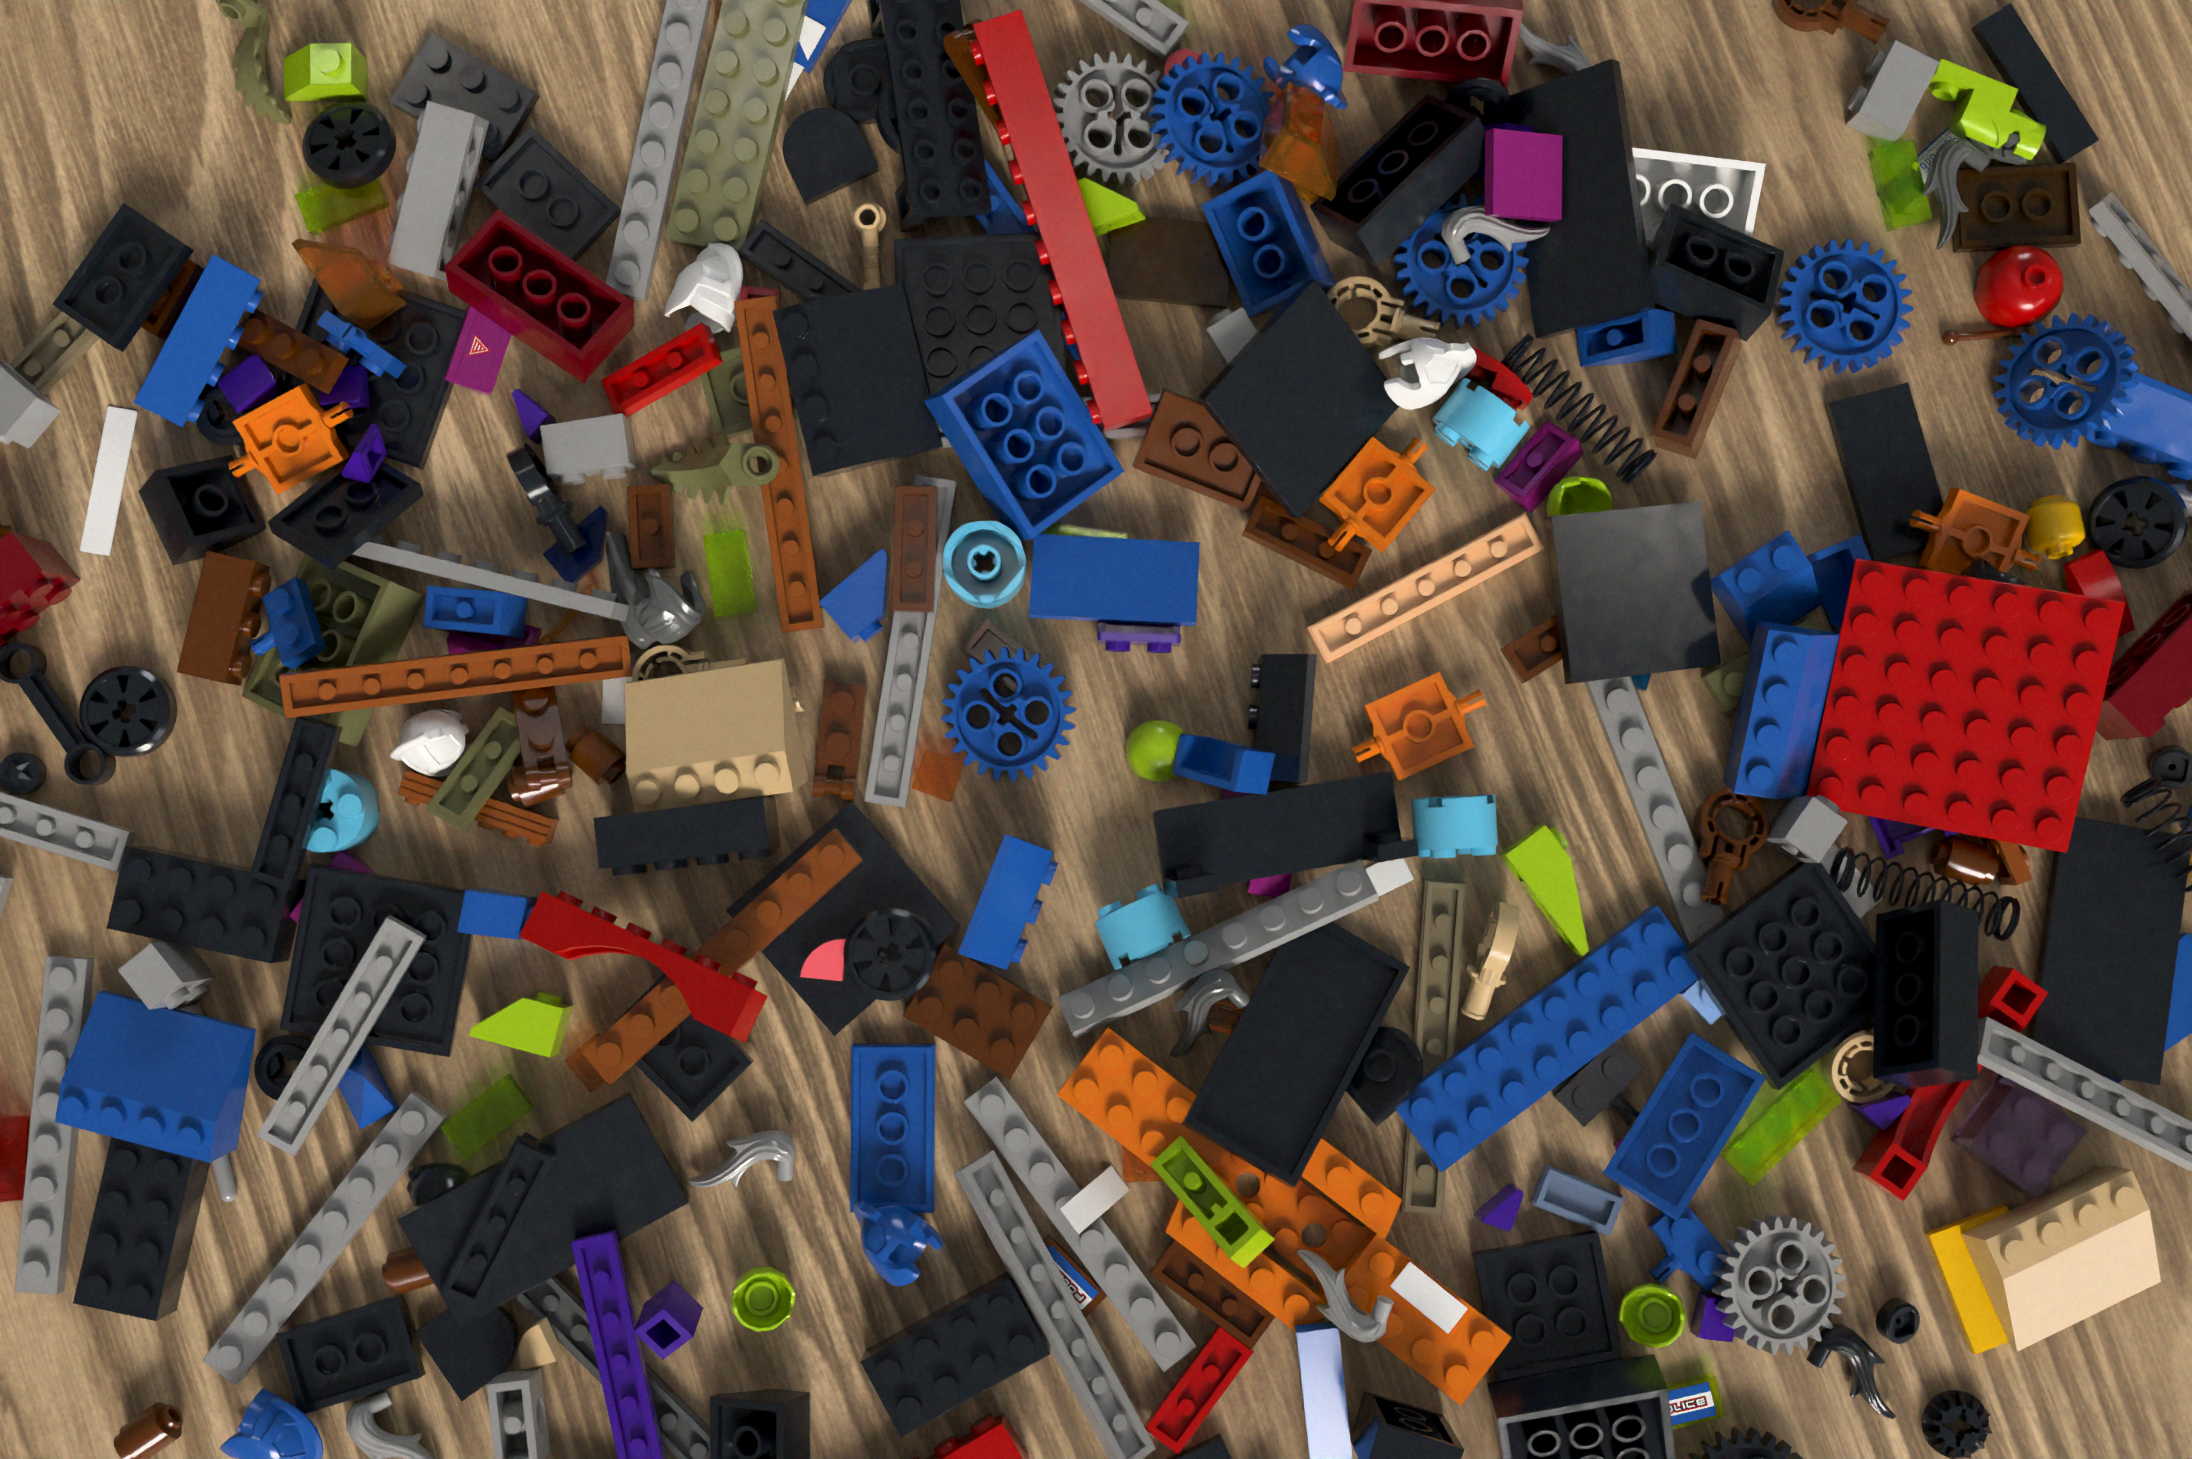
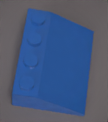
M1039 329L958 377L924 401L998 521L1009 527L1018 536L1020 541L1034 538L1124 472L1096 424L1093 425L1086 406Z
M105 990L99 991L61 1080L55 1122L211 1163L237 1149L256 1029L176 1008L169 1010L167 1007L149 1010L141 999Z

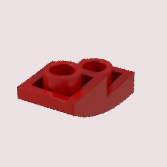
M1472 347L1476 353V363L1464 378L1482 383L1484 379L1490 381L1487 388L1489 392L1505 402L1514 411L1517 409L1523 411L1531 403L1533 397L1527 386L1505 365L1492 356Z
M2095 549L2063 564L2068 592L2124 601L2125 608L2118 637L2135 630L2125 593L2115 570L2103 550Z

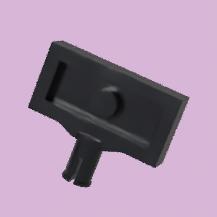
M1615 1041L1581 1067L1553 1097L1583 1127L1601 1111L1610 1107L1624 1120L1626 1125H1629L1634 1120L1623 1108L1633 1118H1637L1640 1112L1622 1095L1625 1093L1628 1084L1644 1068Z

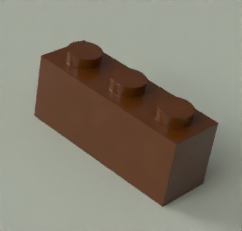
M1697 319L1651 433L1656 447L1693 459L1697 458L1742 346L1738 330Z
M206 551L177 668L178 673L241 686L243 678L247 677L251 669L250 641L258 635L261 628L262 620L259 611L263 596L269 593L271 587L270 566L251 560Z

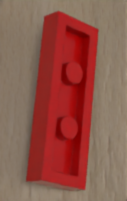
M701 322L601 381L613 415L622 413L628 417L722 364L723 361L711 328Z
M1217 1325L1144 1424L1146 1431L1179 1454L1254 1353L1253 1348L1251 1350L1221 1326Z

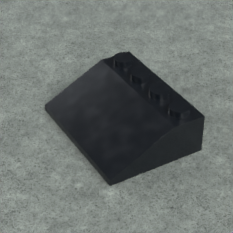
M903 283L811 300L772 311L813 476L830 477L943 447L938 423L924 402L931 396Z
M1654 1354L1487 1383L1500 1459H1675L1668 1388Z

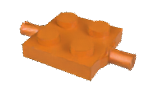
M307 383L299 385L232 421L244 440L247 453L235 460H231L228 464L229 469L231 470L244 464L243 467L232 472L234 476L241 477L243 474L257 468L266 476L278 495L350 457L336 434L334 426L352 418L353 411L351 409L339 416L337 415V413L350 407L344 401L325 411L317 402Z
M1372 437L1322 495L1319 501L1336 514L1342 523L1328 539V543L1333 546L1341 535L1344 536L1334 549L1342 551L1356 534L1363 537L1383 553L1436 490L1420 476L1414 466V463L1427 450V445L1423 442L1416 452L1412 453L1421 439L1413 438L1411 443L1400 454L1389 450L1376 438Z
M1951 487L1942 510L1937 517L1924 513L1921 510H1915L1911 516L1922 519L1925 523L1911 518L1909 520L1911 527H1916L1930 533L1928 543L1918 565L1931 570L1961 574L1972 564L1977 556H1980L1995 569L2007 573L2013 564L2026 568L2029 571H2034L2039 565L2025 561V559L2038 563L2041 561L2040 555L2020 549L2022 534L2030 515L1958 488Z
M1439 671L1362 706L1371 724L1373 738L1354 747L1352 746V754L1367 748L1369 749L1354 757L1356 762L1360 763L1380 753L1388 761L1396 781L1405 779L1474 747L1466 730L1465 714L1486 706L1485 698L1469 705L1470 701L1483 696L1478 689L1457 700L1448 690Z

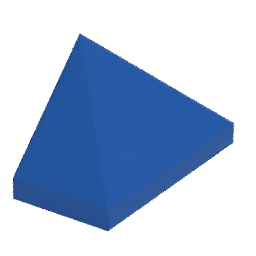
M363 1043L338 1085L359 1129H363L399 1109L367 1044Z

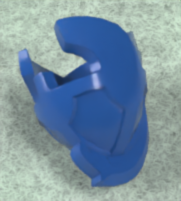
M1301 24L1290 29L1287 36L1295 44L1299 45V48L1281 67L1269 55L1264 59L1263 68L1269 79L1286 95L1303 105L1330 103L1337 110L1347 109L1348 103L1341 91L1343 81L1342 62L1330 41L1313 25Z
M863 1200L853 1206L855 1216L861 1225V1244L864 1254L880 1276L894 1286H905L918 1278L921 1271L913 1263L921 1255L928 1243L936 1250L943 1246V1239L940 1234L924 1219L904 1207L894 1205L875 1209Z
M265 1388L261 1389L249 1404L243 1416V1421L236 1429L238 1433L227 1439L220 1447V1450L226 1455L238 1459H322L324 1450L321 1436L313 1422L291 1403L286 1402L278 1394H274Z

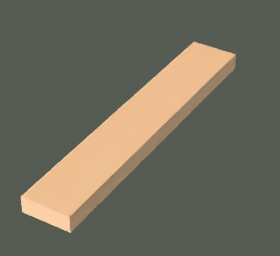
M1523 513L1312 624L1306 630L1326 665L1545 548L1526 513Z

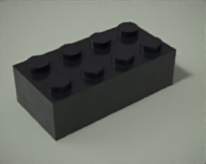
M1426 94L1333 183L1310 208L1330 241L1378 267L1410 235L1418 230L1436 210L1451 199L1453 194L1481 170L1485 164V129L1478 116Z
M760 797L593 818L599 869L612 868L613 876L646 873V864L654 863L655 871L688 867L687 859L696 858L697 866L730 862L729 854L734 853L739 854V861L771 857L770 849L781 848L776 800L774 798Z
M125 846L107 929L266 963L289 961L297 923L290 917V913L304 896L306 879L298 878L296 887L288 890L249 877L252 869L249 867L151 846Z
M1939 899L1876 914L1873 1078L1910 1089L1978 1079V911Z
M111 1137L73 1304L157 1321L177 1311L210 1163Z
M1007 1271L865 1350L860 1362L900 1437H903L1050 1355L1051 1350Z

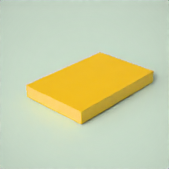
M2003 1204L1924 1233L1969 1351L1975 1355L2009 1341L1961 1233L2008 1213V1207Z

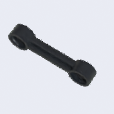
M12 642L0 648V678L8 683L19 684L67 753L64 760V769L67 776L75 783L83 785H101L109 781L116 770L115 756L103 752L86 737L84 731L44 676L47 668L44 653L38 647L24 643ZM23 649L28 652L31 658V667L24 677L16 678L11 672L10 661L17 651ZM89 750H95L101 758V769L92 779L83 776L79 765L82 755Z

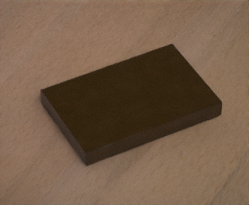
M2076 163L1985 167L1982 172L1975 168H1958L1956 176L1957 191L1961 201L1969 211L1958 214L1956 227L1952 234L1953 253L2002 251L2016 245H2032L2043 249L2076 247L2081 244Z
M1146 216L1145 220L1111 231L1107 274L1115 298L1227 309L1230 272L1209 223Z

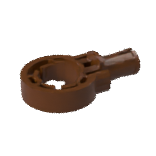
M1772 0L1773 8L1778 18L1788 27L1803 32L1821 29L1834 35L1838 28L1842 30L1845 27L1876 44L1890 21L1889 18H1885L1857 4L1858 0H1827L1825 3L1818 5V7L1809 9L1801 7L1797 2L1792 4L1790 9L1789 6L1792 0Z
M1729 787L1720 789L1704 799L1698 806L1694 816V830L1700 842L1697 856L1701 859L1706 858L1705 862L1708 866L1703 890L1699 898L1705 903L1709 901V898H1712L1710 904L1716 906L1727 905V897L1734 870L1744 871L1748 869L1751 854L1764 845L1770 830L1769 815L1763 803L1756 796L1733 793ZM1724 799V801L1716 805L1715 808L1710 810V812L1708 813L1711 804L1715 800ZM1722 807L1732 808L1742 813L1745 820L1754 818V821L1747 825V834L1744 839L1730 838L1718 828L1716 815L1719 809Z

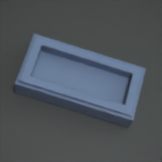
M1544 1164L1530 1203L1610 1236L1625 1197Z

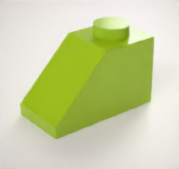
M352 43L308 44L283 59L284 100L287 102L368 100L367 59Z
M1076 177L1095 237L1146 219L1144 211L1136 202L1087 178L1080 179Z
M538 990L537 996L531 995L521 998L471 1027L469 1036L550 1058L560 1054L573 1005L562 1003V995Z

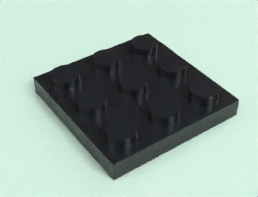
M1596 1230L1472 1252L1483 1314L1512 1337L1493 1363L1495 1377L1498 1381L1622 1358L1599 1233Z

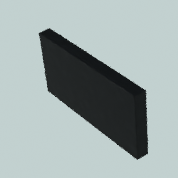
M1908 382L1827 404L1825 410L1862 538L1871 560L1879 561L1925 548L1930 533L1916 527H1911L1909 520L1911 518L1924 523L1925 521L1911 515L1915 510H1921L1924 513L1937 517L1944 504Z

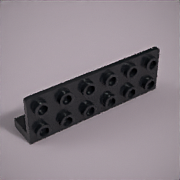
M867 0L872 36H884L905 176L895 192L901 232L917 231L926 217L989 214L992 208L975 97L947 54L943 44V39L947 34L955 30L964 31L960 0Z
M1390 772L1267 791V795L1249 794L1159 809L1153 812L1164 894L1176 898L1219 891L1220 885L1345 864L1359 859L1361 861L1385 862L1419 856L1417 839L1401 837L1393 779Z

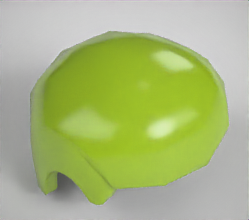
M1584 476L1561 479L1550 491L1546 505L1548 517L1613 509L1611 493L1604 482L1596 478Z
M1156 719L1145 721L1133 728L1125 741V759L1133 773L1138 777L1153 782H1168L1178 777V775L1172 774L1179 737L1184 733L1183 729L1174 723Z
M771 1266L754 1267L744 1272L732 1289V1312L744 1327L756 1332L774 1330L791 1316L796 1293L784 1272Z
M1656 1282L1637 1284L1624 1295L1619 1309V1322L1622 1323L1629 1337L1634 1342L1652 1348L1669 1346L1683 1332L1686 1312L1681 1299L1671 1288Z

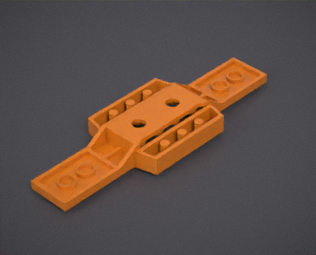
M1108 1026L1057 1092L1060 1098L1151 1168L1153 1167L1150 1164L1179 1136L1182 1135L1275 1238L1268 1246L1317 1282L1318 1291L1265 1250L1245 1268H1242L1225 1254L1178 1197H1176L1164 1225L1165 1232L1293 1331H1295L1294 1326L1317 1323L1325 1316L1317 1309V1305L1327 1304L1326 1294L1319 1279L1296 1252L1297 1250L1305 1249L1318 1254L1336 1272L1341 1268H1345L1344 1281L1347 1292L1353 1302L1363 1311L1372 1313L1378 1295H1383L1393 1300L1385 1334L1377 1342L1461 1406L1512 1339L1505 1330L1386 1239L1402 1199L1325 1138L1321 1137L1301 1176L1364 1225L1357 1224L1300 1179L1296 1187L1291 1189L1181 1124L1197 1094ZM1245 1172L1253 1173L1259 1178V1189L1251 1196L1241 1195L1235 1187L1236 1179ZM1311 1223L1320 1224L1326 1232L1324 1242L1317 1247H1310L1302 1240L1303 1229ZM1409 1262L1468 1308L1449 1334L1390 1287Z

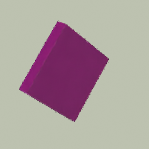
M1496 128L1485 131V216L1548 222L1562 220V135Z

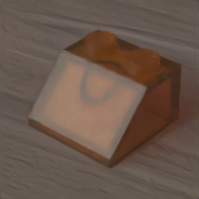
M1287 82L1264 119L1258 165L1332 201L1336 195L1340 148L1325 100L1320 98L1310 88L1298 87Z
M297 239L291 243L337 310L365 331H368L407 304L399 290L404 288L403 284L390 267L385 268L376 256L369 259L357 248Z

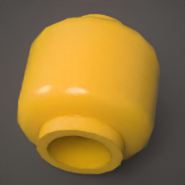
M2051 495L2033 501L2030 504L2031 508L2025 512V514L2030 515L2025 527L2029 548L2037 553H2046L2047 559H2058L2073 554V547L2080 544L2085 538V529L2079 506L2074 501L2066 500L2064 495Z

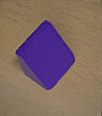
M258 354L248 357L218 381L219 388L237 413L264 405L277 398L275 378Z
M363 365L344 367L329 395L320 391V406L329 410L344 401L350 406L346 409L370 407L367 368Z
M515 389L512 392V396L525 433L530 440L539 444L542 441L540 426L557 423L556 418L523 391Z
M377 424L370 425L341 473L344 478L369 483L385 459L387 452Z
M1890 1091L1882 1098L1865 1103L1850 1102L1848 1106L1868 1125L1886 1130L1907 1108L1912 1099L1908 1095Z
M1507 1184L1474 1213V1216L1483 1223L1506 1231L1512 1230L1524 1195L1523 1191L1514 1184Z
M1703 1291L1698 1292L1690 1332L1696 1337L1733 1342L1735 1329L1723 1324V1320L1729 1313H1723L1715 1308L1724 1299L1723 1296Z

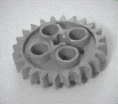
M1111 51L1106 57L1105 63H1103L1101 57L1096 53L1090 59V66L1085 61L1080 60L1075 66L1076 73L1068 70L1063 77L1066 84L1059 83L1055 88L1054 93L1059 98L1053 99L1052 105L1054 111L1059 113L1056 114L1068 154L1074 158L1072 161L1073 170L1077 169L1080 165L1084 167L1083 178L1089 179L1095 173L1098 175V184L1101 186L1109 178H1112L1115 189H1119L1126 177L1133 187L1140 181V174L1143 178L1149 180L1155 174L1154 168L1161 170L1165 165V158L1163 156H1167L1169 150L1167 148L1156 149L1155 145L1162 136L1161 134L1150 133L1149 130L1159 120L1148 115L1154 105H1158L1151 97L1157 89H1161L1156 83L1160 71L1156 70L1150 75L1146 74L1147 61L1143 60L1137 67L1132 66L1131 54L1127 53L1122 62L1118 63L1114 51ZM1109 85L1115 86L1116 97L1114 98V100L1112 89ZM1092 93L1098 96L1102 107L1090 105L1086 100L1085 94ZM1125 93L1136 95L1140 100L1141 107L1130 105L1126 100ZM1112 111L1114 119L1108 118ZM1116 122H1121V125L1116 129ZM1134 133L1140 136L1143 140L1144 148L1132 145L1128 134ZM1088 134L1099 135L1104 141V148L1093 146L1089 141ZM1115 141L1120 156L1114 154Z
M1766 1214L1765 1222L1752 1218V1231L1738 1226L1737 1232L1740 1240L1738 1242L1728 1238L1725 1240L1731 1250L1729 1255L1717 1254V1258L1725 1266L1724 1269L1713 1270L1712 1274L1721 1278L1722 1284L1712 1288V1292L1723 1296L1724 1299L1715 1308L1723 1313H1729L1723 1320V1324L1735 1329L1734 1336L1745 1342L1747 1341V1345L1760 1350L1762 1348V1350L1776 1355L1778 1350L1791 1355L1793 1345L1802 1350H1807V1337L1820 1342L1822 1338L1818 1328L1820 1326L1828 1329L1833 1328L1831 1321L1827 1318L1829 1313L1841 1314L1842 1312L1833 1303L1835 1298L1846 1297V1293L1836 1289V1283L1846 1280V1276L1834 1270L1843 1260L1842 1258L1829 1255L1836 1245L1822 1240L1825 1232L1813 1227L1811 1228V1223L1799 1218L1796 1220L1795 1217L1782 1214L1781 1218L1772 1214ZM1784 1247H1786L1787 1254L1781 1262L1780 1255ZM1755 1272V1282L1749 1287V1278ZM1809 1281L1808 1291L1803 1295L1804 1285ZM1778 1306L1777 1316L1772 1321V1312Z

